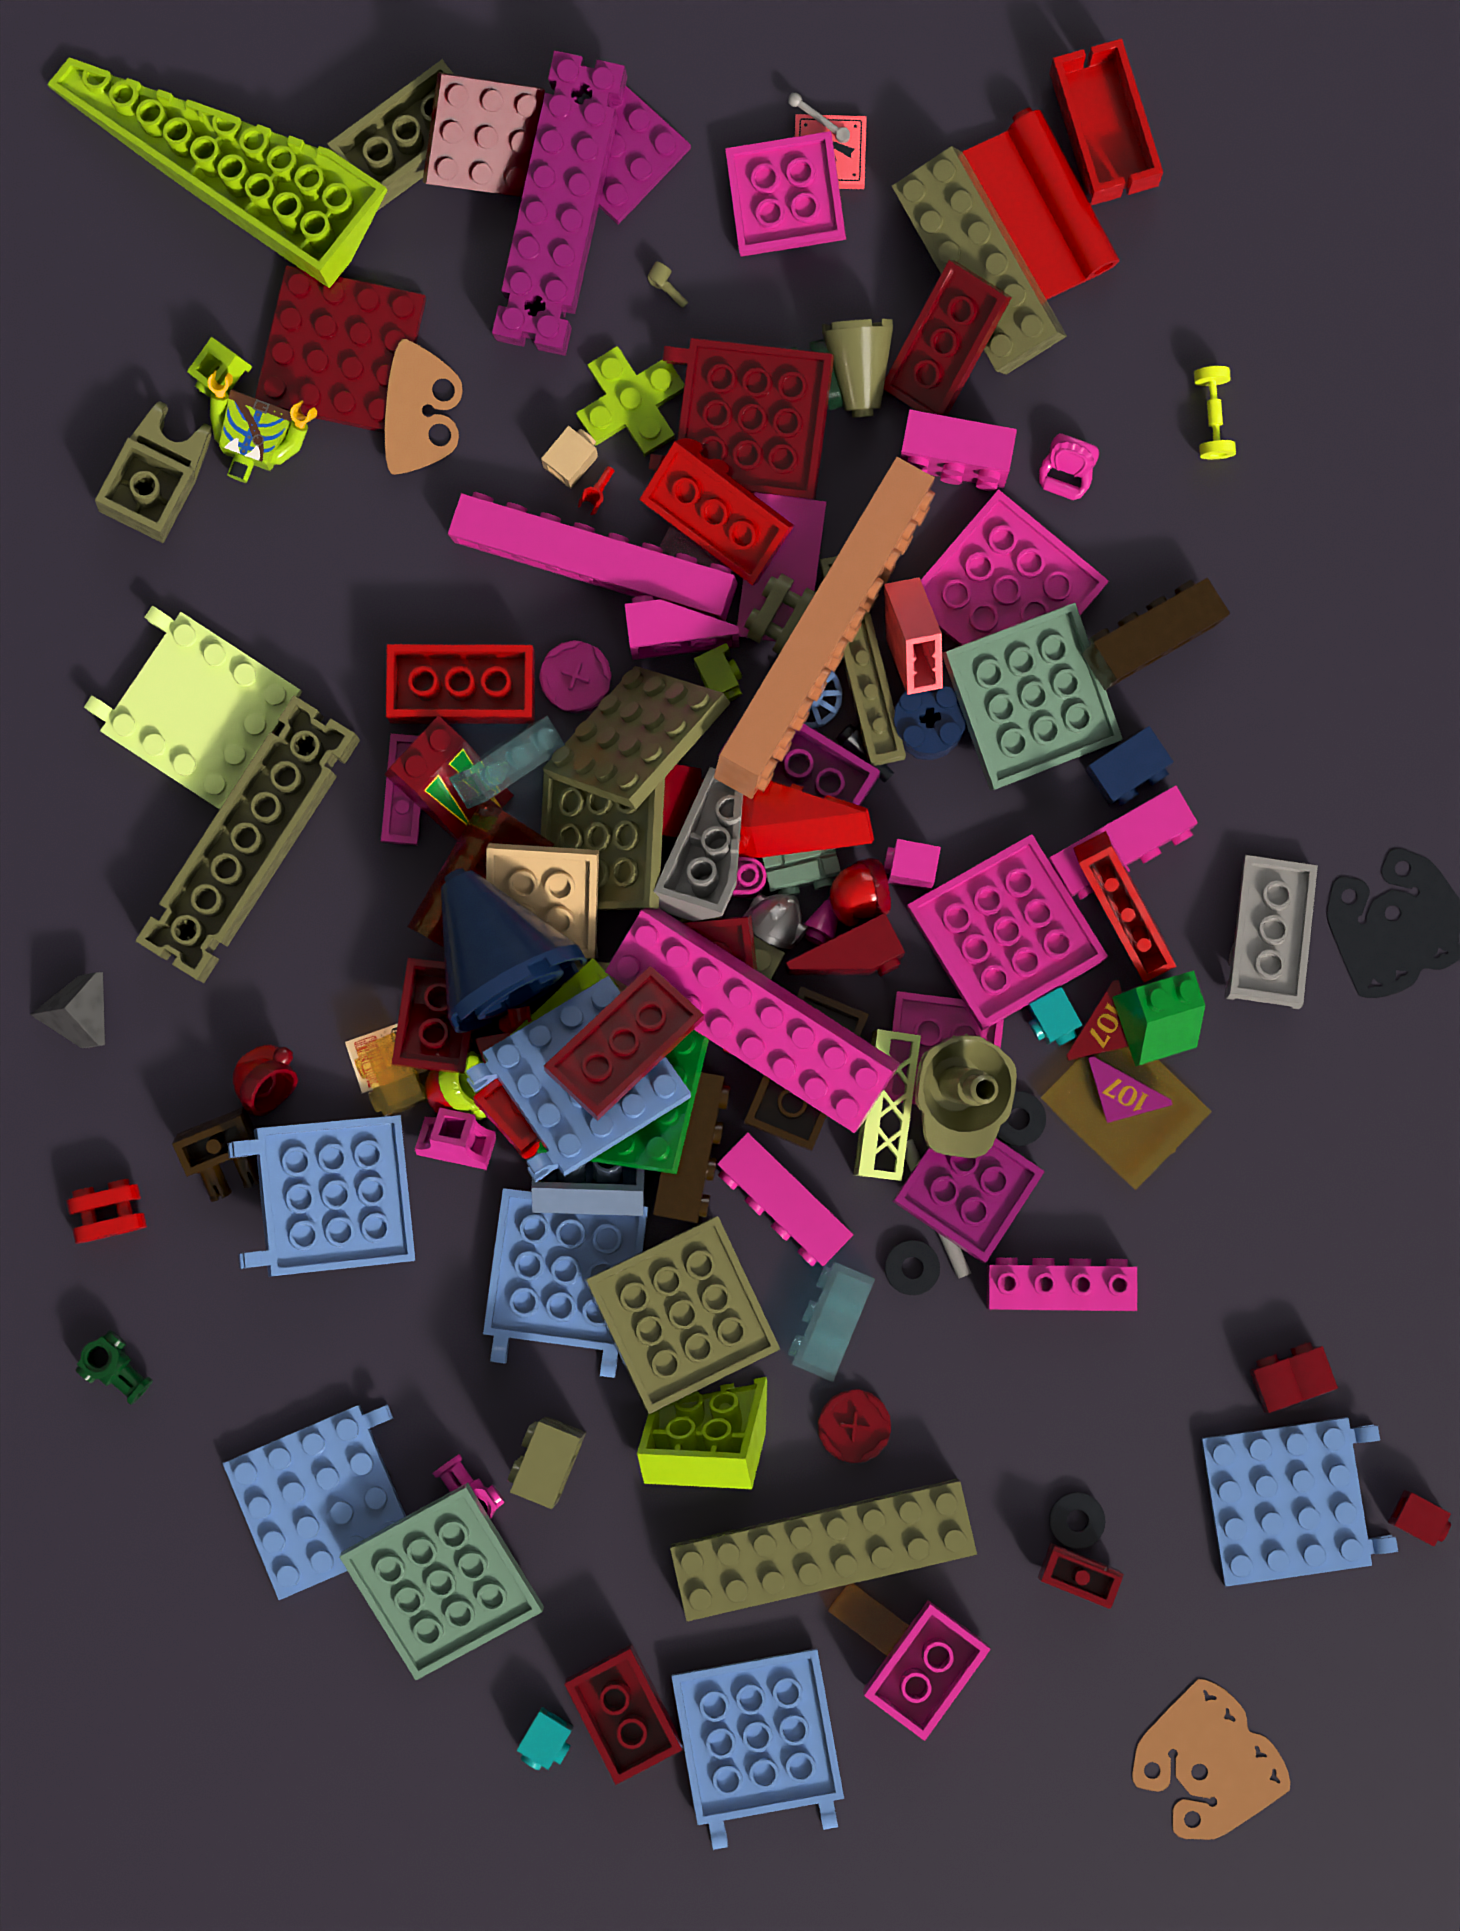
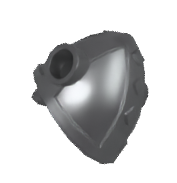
M759 893L744 915L752 917L753 933L768 944L784 949H792L808 930V926L802 922L799 901L795 895L791 894L767 897L763 893Z

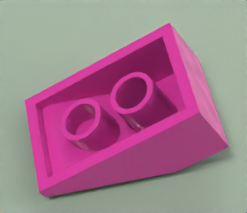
M649 595L632 598V603L625 604L632 660L710 651L727 643L729 648L739 647V629L736 625L661 599L654 600L653 596Z

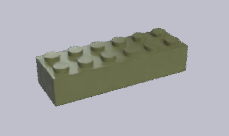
M951 146L892 185L893 190L941 274L948 261L955 260L1012 297L984 348L985 353L997 372L1007 375L1067 337L962 151Z

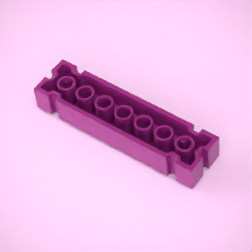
M554 50L548 80L552 90H555L554 95L548 93L544 95L501 290L505 299L508 300L507 307L498 305L492 331L496 341L524 347L526 338L535 340L534 343L538 350L566 356L572 327L569 321L565 320L566 312L575 314L618 122L617 112L612 107V104H622L628 77L624 65L596 60L595 68L586 67L582 56ZM584 93L589 95L590 99H585L583 104H578L577 97H582ZM537 303H541L545 310L538 311L537 315L533 316L530 307H535Z

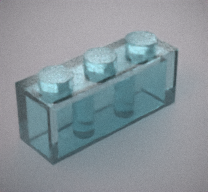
M548 716L525 726L449 777V780L467 809L488 801L551 758L557 749L566 745Z
M833 1262L831 1268L823 1267L816 1284L817 1287L822 1288L817 1302L809 1301L802 1318L808 1325L803 1336L795 1335L788 1355L794 1357L792 1365L833 1382L875 1281L874 1278L836 1262Z

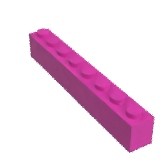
M473 492L472 496L461 493L448 531V535L454 543L633 597L653 596L654 600L661 599L726 621L738 585L735 575L731 574L732 570L728 567L711 563L710 567L696 564L697 559L686 554L677 553L676 557L663 554V549L653 544L643 543L642 547L629 544L628 538L616 533H608L607 537L594 533L595 529L586 524L575 522L572 527L560 523L561 519L549 513L541 512L540 516L527 513V508L515 503L507 502L505 507L493 503V498L482 493Z

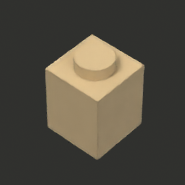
M568 426L541 458L543 467L572 489L597 459V449L594 446L596 441L584 430L579 429L576 432Z

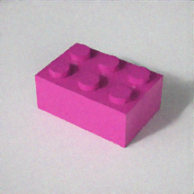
M909 409L900 458L930 475L941 477L940 480L942 482L959 485L962 481L976 483V487L981 490L996 491L997 487H1005L1010 471L1017 429Z
M927 1600L864 1687L863 1694L925 1741L991 1649L986 1642L931 1601Z

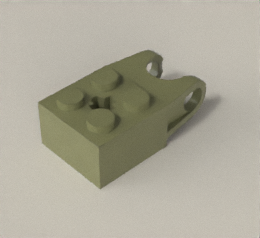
M159 401L152 407L133 435L127 439L95 502L100 513L164 543L196 483L213 430L212 426L204 423L186 441L173 442L168 440L162 434L168 408L167 404ZM147 486L152 487L153 492L151 494L140 495V488L146 491Z

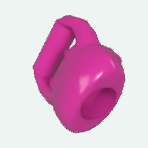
M1057 434L1051 442L1050 453L1043 460L1039 469V483L1043 490L1073 501L1081 498L1090 487L1093 467L1099 457L1098 447L1065 434ZM1051 468H1054L1057 471L1060 470L1074 477L1081 478V485L1077 487L1049 477L1047 474Z

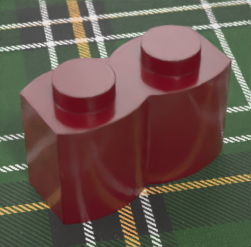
M1307 1342L1290 1348L1292 1355L1279 1360L1277 1354H1273L1256 1360L1258 1367L1249 1371L1264 1412L1270 1413L1338 1388L1323 1346L1313 1348L1312 1343Z

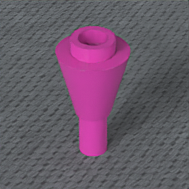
M830 896L804 923L808 926L805 938L817 946L836 937L839 919L832 911Z

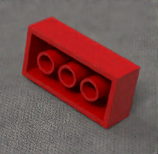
M387 644L386 717L391 724H431L438 715L447 724H535V650L533 645Z

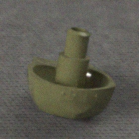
M953 1035L952 1037L945 1038L940 1044L928 1049L922 1055L919 1062L915 1086V1102L922 1112V1125L926 1144L934 1152L963 1158H977L985 1155L993 1146L1000 1125L1007 1121L1011 1113L1017 1078L1015 1064L998 1046L992 1044L991 1041L988 1042L986 1039L981 1038L980 1035Z

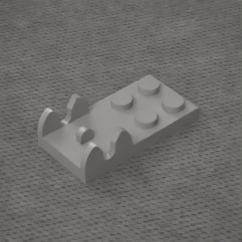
M1245 855L1242 865L1235 937L1228 960L1231 972L1225 989L1226 999L1234 1000L1236 998L1290 1006L1292 1009H1300L1302 1007L1318 865Z

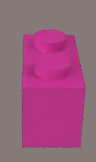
M897 839L895 847H888L885 856L884 869L886 874H889L888 883L931 891L935 882L941 847Z

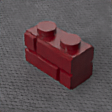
M1050 1543L1037 1578L1041 1582L1111 1609L1124 1574L1120 1570Z

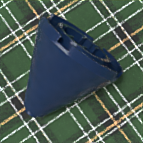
M459 868L444 877L446 883L441 887L447 1016L456 1033L471 1032L491 1025L493 1023L491 1018L508 1012L507 1009L530 1006L577 974L579 970L574 963L576 960H579L581 965L586 964L587 959L579 945L473 870L465 872L464 868Z

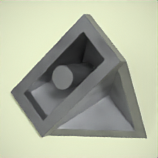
M103 972L78 976L30 1015L80 1048L105 1045Z

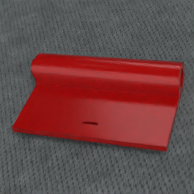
M1028 107L1012 117L1014 122L1010 125L1008 131L962 152L1047 300L1113 268L1120 259L1041 110L1033 111L1031 107Z

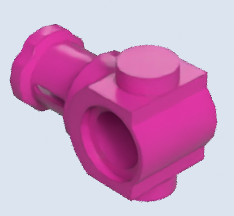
M460 1454L432 1473L435 1478H441L450 1492L469 1483L477 1498L486 1503L487 1514L490 1519L494 1516L495 1510L505 1503L502 1495L493 1484L490 1487H485L479 1478L472 1479L461 1463L462 1457Z

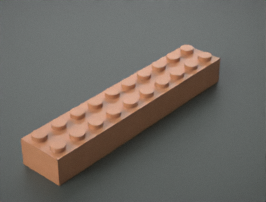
M896 457L721 751L714 774L716 780L750 799L754 797L758 789L763 792L766 790L774 775L773 771L778 763L777 760L782 762L786 756L796 730H801L810 712L808 711L813 701L817 702L827 685L826 681L831 671L835 672L840 664L848 642L852 643L856 637L865 613H869L873 608L883 583L886 584L890 579L900 554L903 555L917 525L920 526L930 509L929 505L935 496V492L931 491L935 477Z

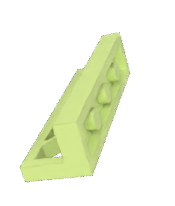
M877 1029L872 1031L871 1045L889 1056L891 1039L911 1042L909 1058L901 1063L894 1073H897L904 1082L905 1092L893 1102L883 1090L865 1121L860 1126L853 1175L902 1181L921 1035ZM906 1065H908L907 1077L901 1070ZM883 1098L889 1105L884 1110H882ZM903 1101L901 1113L896 1106ZM892 1109L901 1121L900 1130L888 1138L879 1126L881 1117ZM879 1134L884 1142L877 1147ZM898 1137V1145L896 1149L891 1142ZM886 1146L896 1157L894 1172L874 1170L875 1156Z

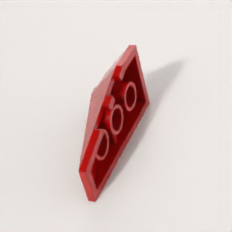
M771 779L766 790L763 792L758 789L752 799L743 795L739 857L762 858L872 844L874 836L868 808L829 795L821 798L803 792L804 787L792 783L788 787L773 782Z

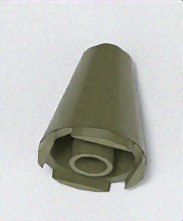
M872 319L832 322L831 325L822 324V335L827 352L834 355L833 373L845 411H852V418L874 416L873 409H880L893 332L892 319H881L882 322L872 323Z

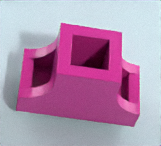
M439 1108L437 1117L424 1118L415 1151L416 1155L487 1170L496 1141V1133L478 1124L473 1114Z

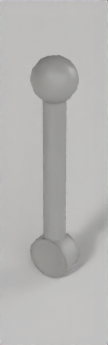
M792 93L789 95L788 103L791 106H798L836 134L838 142L847 143L849 141L850 131L847 128H838L803 102L800 94Z

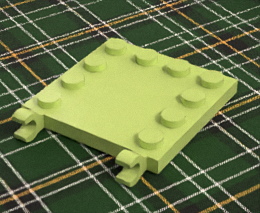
M152 606L144 618L166 634L114 710L92 695L84 708L106 722L100 730L103 734L220 810L270 732L274 734L280 726L281 722L278 719L292 697H299L302 691L182 612L179 613L174 621L165 613Z

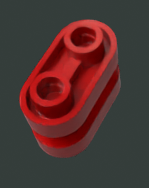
M122 1179L107 1183L108 1190L96 1193L94 1187L73 1191V1198L66 1200L69 1215L81 1214L83 1226L72 1229L75 1244L146 1228L145 1214H133L131 1202L141 1199L138 1184L130 1185L129 1179ZM116 1206L117 1218L97 1222L95 1210Z

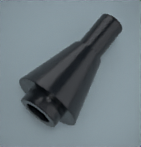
M850 723L835 739L839 742L838 745L868 763L860 726L854 727ZM886 764L873 766L880 770L879 778L884 783L894 774Z

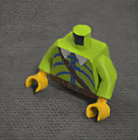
M215 370L207 381L208 387L212 391L210 420L214 440L219 443V447L224 454L233 457L227 475L237 481L247 483L253 466L270 471L274 465H281L300 451L308 430L306 423L317 416V410L315 407L311 408L306 417L301 412L303 400L293 405L291 411H287L231 390L228 395L226 390L231 386L233 376L228 373L225 376V385H220L216 381Z

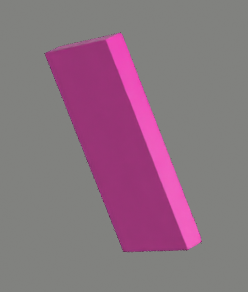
M755 492L756 497L794 526L758 583L751 585L743 579L737 622L739 637L748 638L749 630L744 625L752 610L756 608L760 611L767 598L762 596V592L771 576L778 579L781 573L792 578L794 583L790 590L802 596L807 587L815 591L827 502ZM783 603L773 623L784 628L794 609ZM765 635L762 639L766 641L776 642V640L768 637L767 635Z

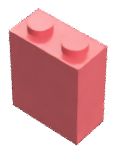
M920 577L884 584L886 640L907 695L943 688L942 633Z

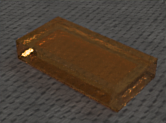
M855 1583L845 1585L828 1608L831 1614L887 1656L909 1627V1624Z

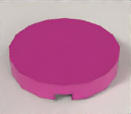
M573 640L561 643L549 651L542 663L539 678L542 691L552 705L565 712L581 713L592 710L606 697L610 690L612 675L609 662L601 650L588 643Z

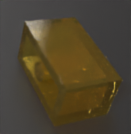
M396 1031L356 1048L359 1057L354 1059L362 1079L368 1077L373 1091L368 1094L377 1113L382 1111L384 1116H393L427 1101L425 1088L417 1069L393 1066L391 1064Z

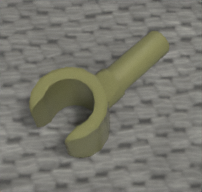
M655 262L648 274L649 283L653 287L667 292L681 308H684L688 301L672 284L667 282L672 271L661 262Z

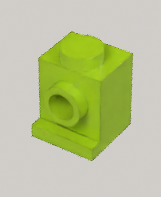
M211 337L187 372L198 380L195 387L211 398L212 391L209 389L207 381L215 370L216 381L220 385H225V376L228 373L233 376V382L226 390V393L229 394L244 371L249 372L253 366Z
M727 643L694 658V664L705 687L724 693L730 702L742 695L738 680L742 679V675L734 659L727 661L726 657L730 656V649Z

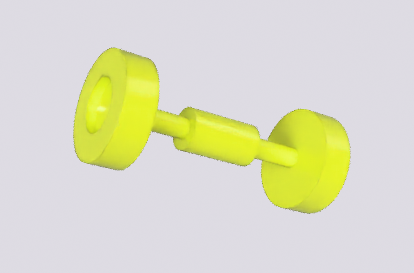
M1209 366L1194 371V383L1199 386H1209L1210 400H1207L1208 425L1213 429V441L1199 445L1200 458L1224 459L1236 455L1235 442L1220 439V426L1223 425L1221 399H1217L1216 385H1221L1231 380L1230 368L1226 366Z

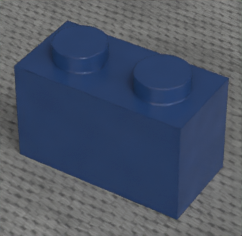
M1148 726L1090 764L1085 771L1109 806L1117 801L1123 806L1139 795L1136 789L1147 781L1151 786H1154L1170 775L1166 769L1174 761L1151 727Z

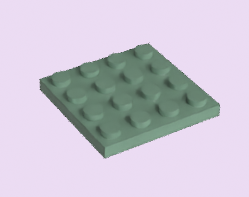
M1076 603L1068 604L942 652V657L989 790H996L1123 740L1107 692L1103 689L1082 656V653L1090 646Z
M469 1483L460 1486L342 1551L339 1556L415 1680L543 1612V1604Z

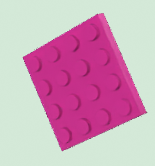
M998 489L921 579L940 630L960 646L1072 603H1076L1081 616L1106 587L1109 580Z
M1032 834L907 905L909 913L981 1031L1108 958L1107 953Z

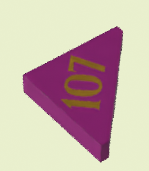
M1094 1055L1089 1057L1107 1123L1173 1105L1170 1097L1163 1095Z

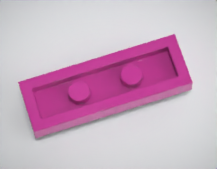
M391 733L387 770L419 736ZM387 778L381 842L418 846L421 808Z

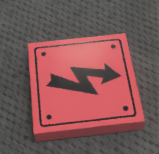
M795 114V137L830 131L808 114ZM822 115L838 128L845 127L850 131V139L847 143L838 142L836 134L831 131L839 189H864L866 116Z

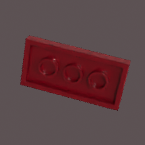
M949 260L886 376L884 390L916 411L948 416L1012 297L955 260Z
M650 965L543 1065L544 1071L598 1121L704 1020V1014Z

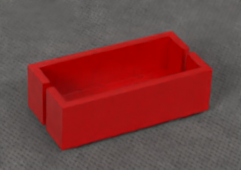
M1122 38L1091 47L1087 60L1088 67L1083 68L1086 58L1084 49L1054 57L1049 74L1091 206L1120 198L1123 189H1126L1127 195L1158 187L1164 172Z

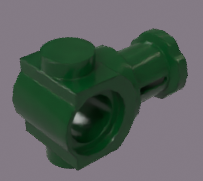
M109 1330L105 1336H101L97 1341L90 1342L84 1347L81 1352V1360L77 1363L78 1367L75 1370L83 1379L91 1384L96 1379H99L105 1386L112 1383L127 1397V1402L133 1405L146 1392L153 1380L150 1377L144 1378L129 1365L131 1358L125 1354V1349L123 1348L126 1345L125 1341ZM99 1346L105 1348L109 1355L108 1362L103 1367L96 1365L93 1360V1353Z

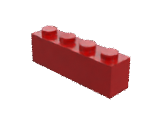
M1104 831L1073 847L1080 867L1142 981L1145 983L1176 967L1166 941L1107 832Z

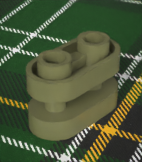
M781 573L778 579L771 576L762 592V596L767 598L760 611L756 608L752 610L744 625L749 630L747 637L759 644L765 635L776 640L772 651L778 655L816 593L808 587L802 596L792 592L790 589L794 580ZM783 603L794 609L784 628L773 623Z

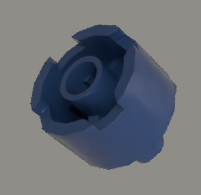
M943 685L941 689L907 695L905 691L895 707L894 724L897 734L903 741L905 751L917 759L934 760L946 756L957 746L964 733L966 722L956 693L950 686ZM925 714H931L933 718H937L938 721L935 722L933 728H926V723H920V720L924 719Z

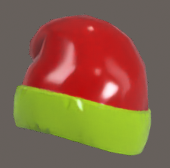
M470 1051L466 1070L483 1063L480 1054ZM430 1070L425 1082V1093L429 1105L437 1114L439 1108L473 1114L476 1120H482L487 1117L474 1103L473 1096L478 1092L475 1093L467 1082L469 1077L466 1073Z

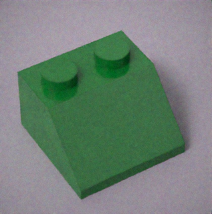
M1194 970L1136 987L1112 997L1135 1067L1197 1047L1205 1002Z

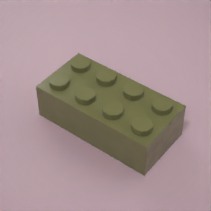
M443 59L327 143L330 150L387 188L388 191L378 210L423 178L438 72L453 74Z

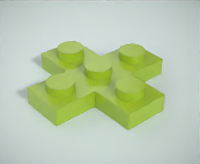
M618 346L587 364L589 371L605 395L578 411L576 415L586 432L596 441L595 446L624 428H627L645 457L675 439V434L658 409L664 403L684 392L685 384L672 364H667V361L662 359L636 375Z

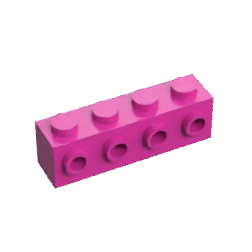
M996 1258V1265H987V1309L1137 1311V1267H1128V1259H1106V1266H1091V1259L1069 1258V1266H1054V1258H1032V1265H1018V1258Z

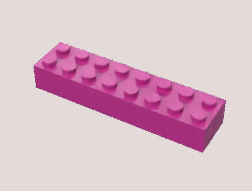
M644 908L641 910L605 970L607 974L628 987L651 965L704 1014V1020L694 1029L695 1031L853 1133L863 1124L900 1065L898 1061L660 908Z

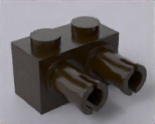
M244 1107L180 1132L172 1143L186 1176L200 1174L211 1202L218 1201L219 1196L223 1199L232 1193L219 1165L227 1160L234 1161L244 1188L252 1187L253 1182L255 1185L259 1184L255 1155L229 1158L227 1143L255 1140V1128Z

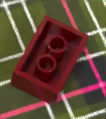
M633 1644L566 1679L564 1685L615 1785L683 1749V1742Z

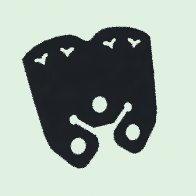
M1396 848L1389 852L1382 868V876L1388 884L1409 889L1416 887L1419 889L1420 894L1414 897L1410 893L1391 890L1374 899L1366 916L1367 922L1365 924H1360L1358 917L1362 915L1370 895L1368 885L1359 879L1340 877L1332 886L1327 910L1329 925L1355 988L1361 997L1380 998L1399 993L1412 986L1423 969L1441 970L1460 960V899L1441 871L1429 859L1405 849ZM1406 861L1409 863L1411 872L1408 876L1401 877L1397 875L1395 866L1398 862ZM1347 889L1354 890L1358 896L1357 901L1352 905L1345 904L1341 898L1342 893ZM1389 906H1396L1400 909L1401 916L1397 921H1389L1386 918L1385 910ZM1438 948L1448 951V954H1441L1439 958H1434ZM1396 970L1407 971L1406 975L1400 976L1395 981ZM1373 979L1378 983H1382V987L1374 985L1372 988H1368Z

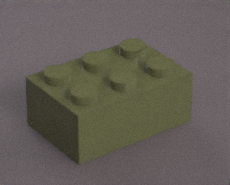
M547 1416L529 1425L521 1445L528 1449L525 1456H520V1458L515 1460L507 1479L508 1482L513 1483L510 1493L553 1509L559 1502L586 1432Z

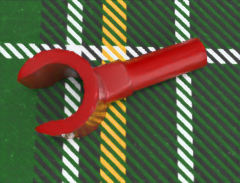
M607 466L598 482L593 487H587L583 491L578 501V508H580L584 501H589L594 505L590 515L597 513L604 499L602 492L615 472L612 467Z

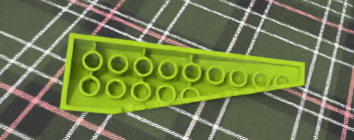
M70 57L47 84L50 89L165 175L329 289L352 261L388 191L381 183L330 149L321 146L316 148L305 144L299 138L290 135L285 137L272 132L268 127L259 124L254 126L241 121L239 117L188 99L184 101L175 98L172 93L144 87L138 81L129 78L125 80L113 76L107 70Z

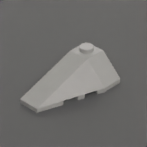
M709 767L653 891L659 897V908L661 910L690 921L723 916L737 884L743 794L714 778L716 769Z

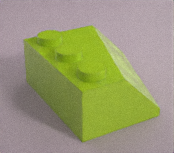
M767 1377L754 1379V1384L735 1388L734 1383L720 1385L721 1391L700 1394L698 1391H695L648 1414L637 1452L644 1484L752 1489L766 1434Z

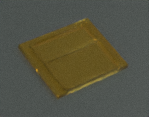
M1128 1047L1094 1056L1145 1083V1085L1163 1095L1170 1097L1173 1105L1107 1123L1089 1062L1090 1056L1076 1059V1062L1041 1099L1134 1190L1170 1154L1174 1153L1176 1148L1212 1112L1159 1060L1135 1067Z

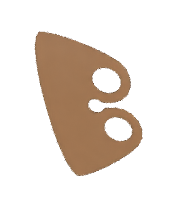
M402 339L399 342L394 353L386 400L385 455L388 469L394 475L414 471L443 459L453 452L457 447L459 439L456 424L449 417L438 414L426 417L422 413V408L427 404L438 410H449L455 407L461 400L463 393L461 380L443 361L407 339ZM439 379H447L454 386V396L448 401H440L433 395V384ZM444 424L449 428L451 438L448 444L436 446L430 441L428 433L433 425Z

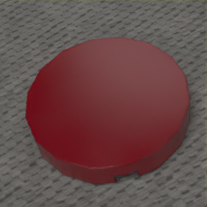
M859 1389L844 1390L832 1396L822 1408L818 1420L819 1437L826 1450L835 1458L849 1463L866 1462L878 1456L887 1445L891 1433L890 1415L884 1403L872 1393Z

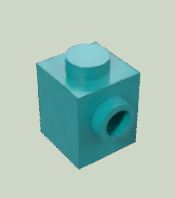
M1062 987L1026 1006L1033 1018L1028 1023L1038 1041L1044 1038L1047 1045L1056 1041L1058 1046H1061L1078 1037L1075 1030L1081 1027L1082 1023Z
M541 1707L516 1750L522 1754L520 1759L536 1770H540L541 1766L549 1770L553 1761L560 1765L571 1747L565 1741L571 1733L573 1725Z

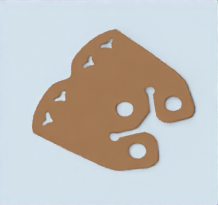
M1198 1679L1144 1734L1136 1748L1132 1772L1133 1782L1136 1787L1156 1792L1166 1789L1170 1784L1171 1758L1168 1752L1171 1749H1175L1178 1752L1176 1756V1778L1189 1794L1209 1799L1215 1797L1217 1799V1804L1214 1807L1209 1806L1208 1803L1185 1799L1175 1804L1173 1808V1831L1178 1837L1184 1839L1210 1840L1221 1837L1290 1791L1289 1773L1277 1749L1266 1737L1250 1732L1247 1727L1246 1713L1242 1706L1226 1690L1207 1680ZM1203 1690H1206L1208 1695L1216 1696V1700L1205 1701ZM1226 1708L1229 1709V1715L1235 1718V1722L1224 1719ZM1255 1746H1258L1260 1752L1266 1754L1267 1757L1256 1758ZM1150 1762L1157 1763L1160 1767V1775L1155 1779L1148 1778L1144 1773L1145 1766ZM1203 1764L1206 1766L1208 1774L1205 1779L1196 1780L1193 1778L1191 1771L1194 1765ZM1273 1769H1276V1777L1280 1780V1783L1270 1780ZM1190 1811L1197 1812L1200 1815V1824L1195 1828L1188 1827L1184 1822L1185 1815Z

